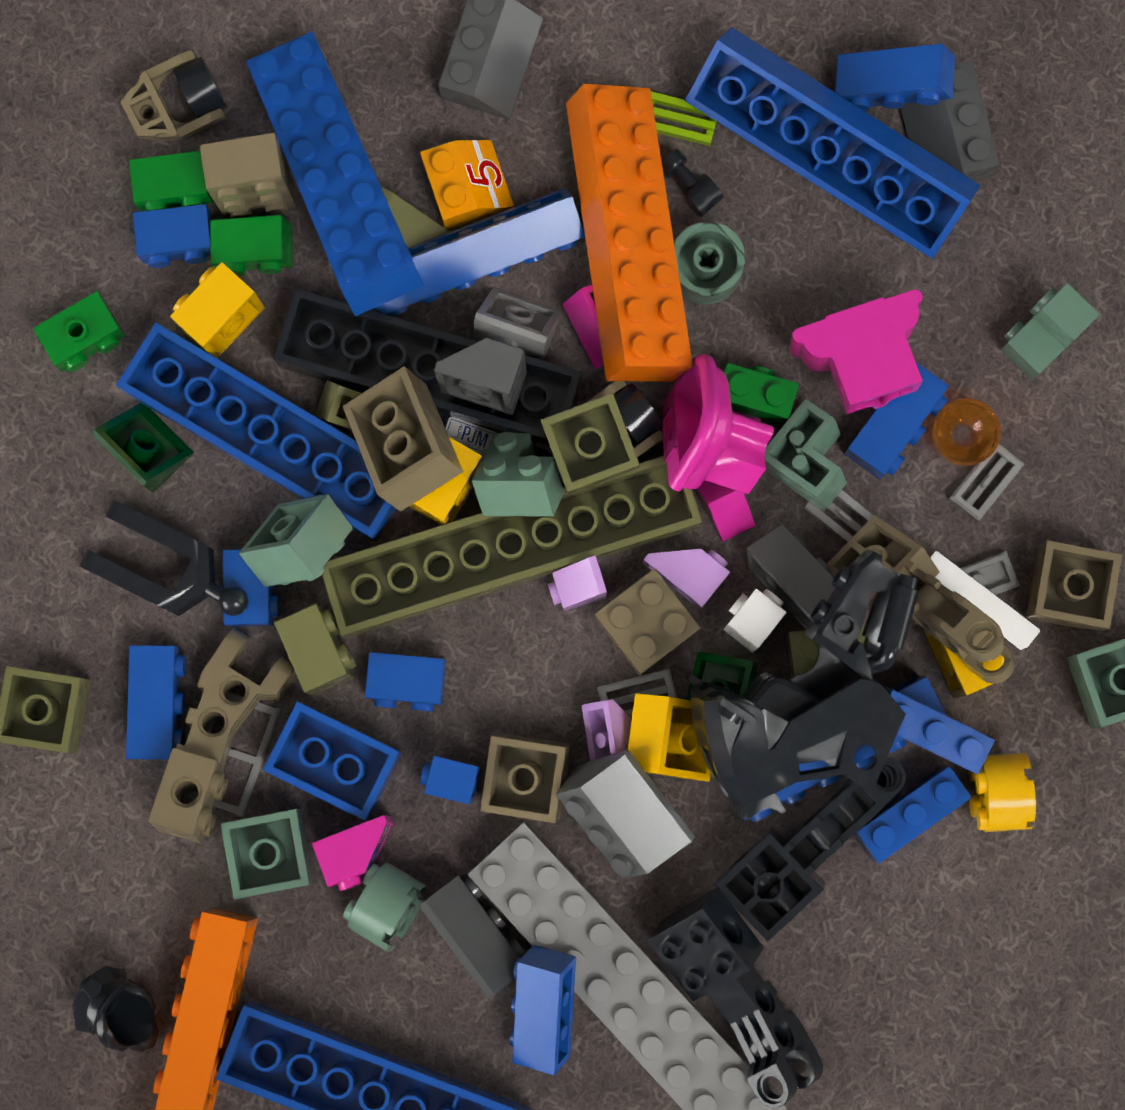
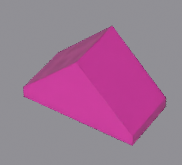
M704 480L700 487L695 489L722 543L756 526L744 493Z

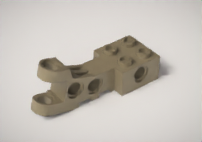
M876 515L827 563L831 575L834 577L842 566L848 568L866 550L876 552L882 556L880 564L889 570L918 579L915 590H918L919 593L912 621L924 628L956 654L965 666L983 681L993 684L1001 683L1007 680L1013 673L1014 659L1010 650L1004 644L1002 630L996 621L956 591L952 592L935 578L940 571L923 546ZM876 592L872 593L868 612H870ZM999 655L1004 657V663L998 670L990 671L983 667V661L994 660Z
M233 628L227 634L201 673L197 686L202 688L201 693L203 694L198 709H189L185 722L190 724L189 728L191 730L186 745L178 744L176 748L172 749L148 820L159 832L202 844L204 836H211L217 817L215 814H212L216 799L222 801L226 793L228 779L224 778L225 771L223 769L236 732L260 701H280L297 675L292 663L284 657L278 659L260 686L236 672L233 665L247 642L251 643L252 637L237 628ZM241 686L246 689V694L242 700L238 702L227 700V693L231 688ZM215 717L224 719L225 725L219 733L210 734L206 732V724L210 719ZM198 792L195 801L184 804V800L189 793Z

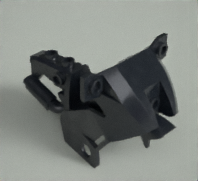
M866 550L848 568L842 566L832 580L831 585L835 589L827 601L824 599L820 600L814 607L810 615V619L814 622L804 635L818 646V657L815 664L807 672L792 677L790 681L771 672L762 673L753 681L742 696H739L731 689L704 682L690 672L687 673L685 678L693 683L690 689L691 710L699 747L716 783L726 797L729 796L733 804L736 805L735 813L739 817L750 818L768 808L783 814L786 810L776 793L797 782L843 774L863 789L867 790L875 786L906 713L885 688L873 680L872 674L891 667L895 662L898 650H903L919 593L918 590H915L917 578L889 570L880 564L882 556L876 552ZM876 592L862 636H865L864 643H861L858 639L872 593ZM862 745L872 746L876 753L875 762L866 769L857 767L854 762V753ZM821 760L830 765L829 767L800 771L799 764Z

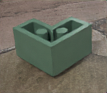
M1068 283L1059 292L1052 287L1029 311L1034 317L1025 326L1018 321L1003 336L1008 343L1001 351L1031 380H1034L1100 314Z
M805 398L765 449L766 471L823 512L847 484L842 469L824 457L841 435L835 418Z
M494 433L472 479L483 516L554 517L564 494L555 458L537 457L529 433Z

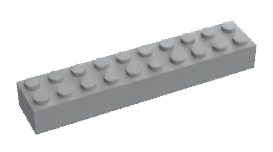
M523 822L468 874L473 882L532 946L537 945L576 956L574 992L682 1110L787 1109L785 1104L781 1107L771 1108L760 1102L747 1080L748 1063L526 822Z

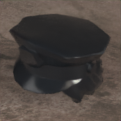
M104 966L82 981L72 1005L76 1031L91 1033L92 1035L97 1034L100 1042L106 1048L119 1050L120 1052H124L128 1048L133 1051L143 1052L147 1049H152L156 1044L159 1029L154 1021L156 1009L154 999L145 988L136 985L130 979L127 980L125 969Z

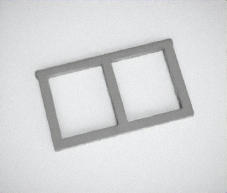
M230 692L227 693V700L238 702L244 698ZM258 703L255 707L256 710L271 714L256 757L230 748L228 756L254 764L239 807L217 799L214 807L234 813L238 817L244 816L281 712L279 707H271L262 703ZM215 718L210 719L206 724V732H211ZM191 792L186 797L196 800L198 792Z

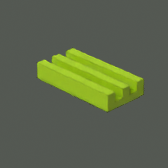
M651 91L653 106L655 103L709 117L684 99ZM653 107L655 117L707 129L706 134L655 122L658 134L706 146L711 145L717 122L710 117V120H705Z

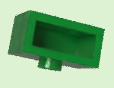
M200 151L129 160L133 202L140 212L213 203V199L206 189Z
M282 215L210 220L211 264L217 267L222 262L237 276H244L246 270H259L263 274H277L281 272V268L293 267V224Z
M98 291L33 328L52 363L61 372L66 370L74 372L83 368L88 363L87 358L99 351L101 354L112 351L120 345L119 339L126 336L106 300Z
M727 363L724 373L727 376L730 387L732 409L784 426L790 417L799 383L775 377L774 371L768 368L753 366L751 370Z

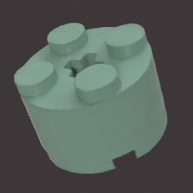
M705 222L693 224L680 233L674 246L682 296L699 305L718 303L729 297L739 285L745 266L744 246L738 235L725 225ZM701 259L705 262L713 260V268L708 266L701 267Z
M387 862L381 867L376 864L371 866L363 879V884L366 885L359 899L354 897L349 902L343 913V918L349 921L348 929L386 952H390L395 948L394 945L390 944V941L395 936L400 939L404 937L420 910L419 905L423 902L418 899L420 891L427 894L428 886Z

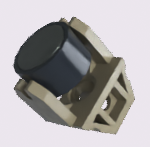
M192 50L178 54L143 71L134 87L129 89L120 102L137 136L142 140L185 141L226 120L222 109L226 108L227 105L204 59L202 57L196 59ZM175 74L183 94L197 119L189 123L178 122L173 119L160 93V87L165 78ZM153 109V117L151 119H146L145 115L147 111Z
M615 381L587 402L613 393L626 430L637 444L634 451L637 459H639L663 441V434L660 431L663 423L647 399L633 383L626 386L624 381Z

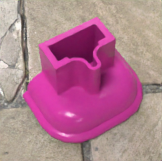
M915 289L887 299L881 297L825 316L824 320L795 329L792 334L789 351L794 358L801 359L804 365L812 371L820 373L831 371L846 414L868 407H873V409L881 408L897 397L918 391L923 381L907 341L918 322L919 306L923 295L919 290Z
M703 353L692 358L693 367L676 380L663 401L664 419L662 421L664 460L667 462L669 486L675 491H681L683 488L697 489L706 480L749 494L766 470L765 449L773 435L774 427L760 422L759 418L733 410L727 376L720 368L716 367L713 357Z

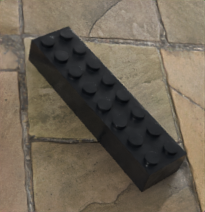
M295 289L273 358L280 368L324 381L329 380L362 392L367 391L405 366L427 385L439 413L502 433H529L531 441L550 446L541 420L574 408L582 381L581 371L525 355L527 374L513 415L441 392L434 372L436 363L478 341L372 310L355 316L347 303Z

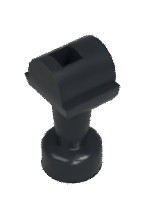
M677 148L662 160L663 174L666 178L674 176L687 192L689 207L696 215L703 217L724 196L709 176L703 174L698 178L684 166L687 158Z

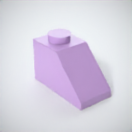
M702 549L650 553L643 559L645 566L651 571L655 568L666 583L698 609L704 606L730 573L725 568L728 562L713 550H710L708 553Z
M596 555L552 573L554 582L548 584L554 605L561 603L563 611L606 599L607 590Z
M613 699L582 705L590 761L626 751L629 744L632 719Z

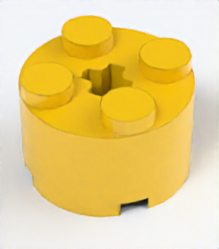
M1026 753L988 755L979 774L968 770L970 781H975L976 794L971 795L972 798L969 799L971 817H976L979 830L995 832L1033 828L1030 822H1035L1036 816L1034 780H1029L1025 776L1024 769H1032Z

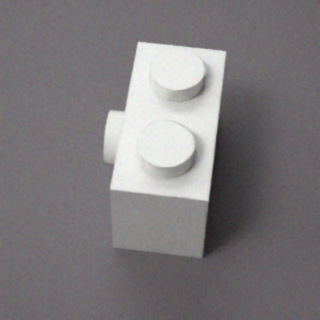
M756 588L749 597L742 593L729 610L734 614V617L723 630L753 653L786 614V611L781 608L783 601L767 589L764 592H760Z

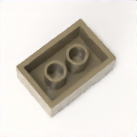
M275 133L200 145L206 189L224 218L252 217L253 213L265 211L267 215H281L287 213L288 208L296 207L291 168Z
M405 366L342 406L377 495L399 511L409 507L463 472L427 385Z

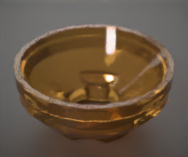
M963 398L948 403L940 410L933 423L932 437L936 450L948 462L960 466H972L984 462L995 452L1001 438V426L995 412L984 402ZM966 425L971 428L974 438L970 445L960 446L954 442L952 432L956 426Z

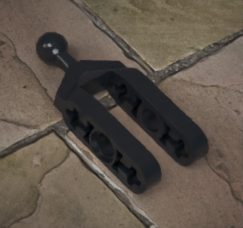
M115 500L112 501L105 517L191 559L175 592L88 549L79 565L85 570L178 616L208 597L219 602L222 611L230 616L243 614L249 604L248 595L242 588L235 586L225 589L215 584L214 549Z

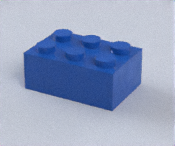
M297 701L263 771L366 821L370 820L403 752Z

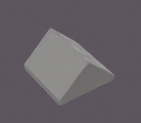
M492 288L476 312L474 339L481 341L489 338L496 341L498 336L506 337L520 344L518 348L523 349L526 356L544 361L562 311Z

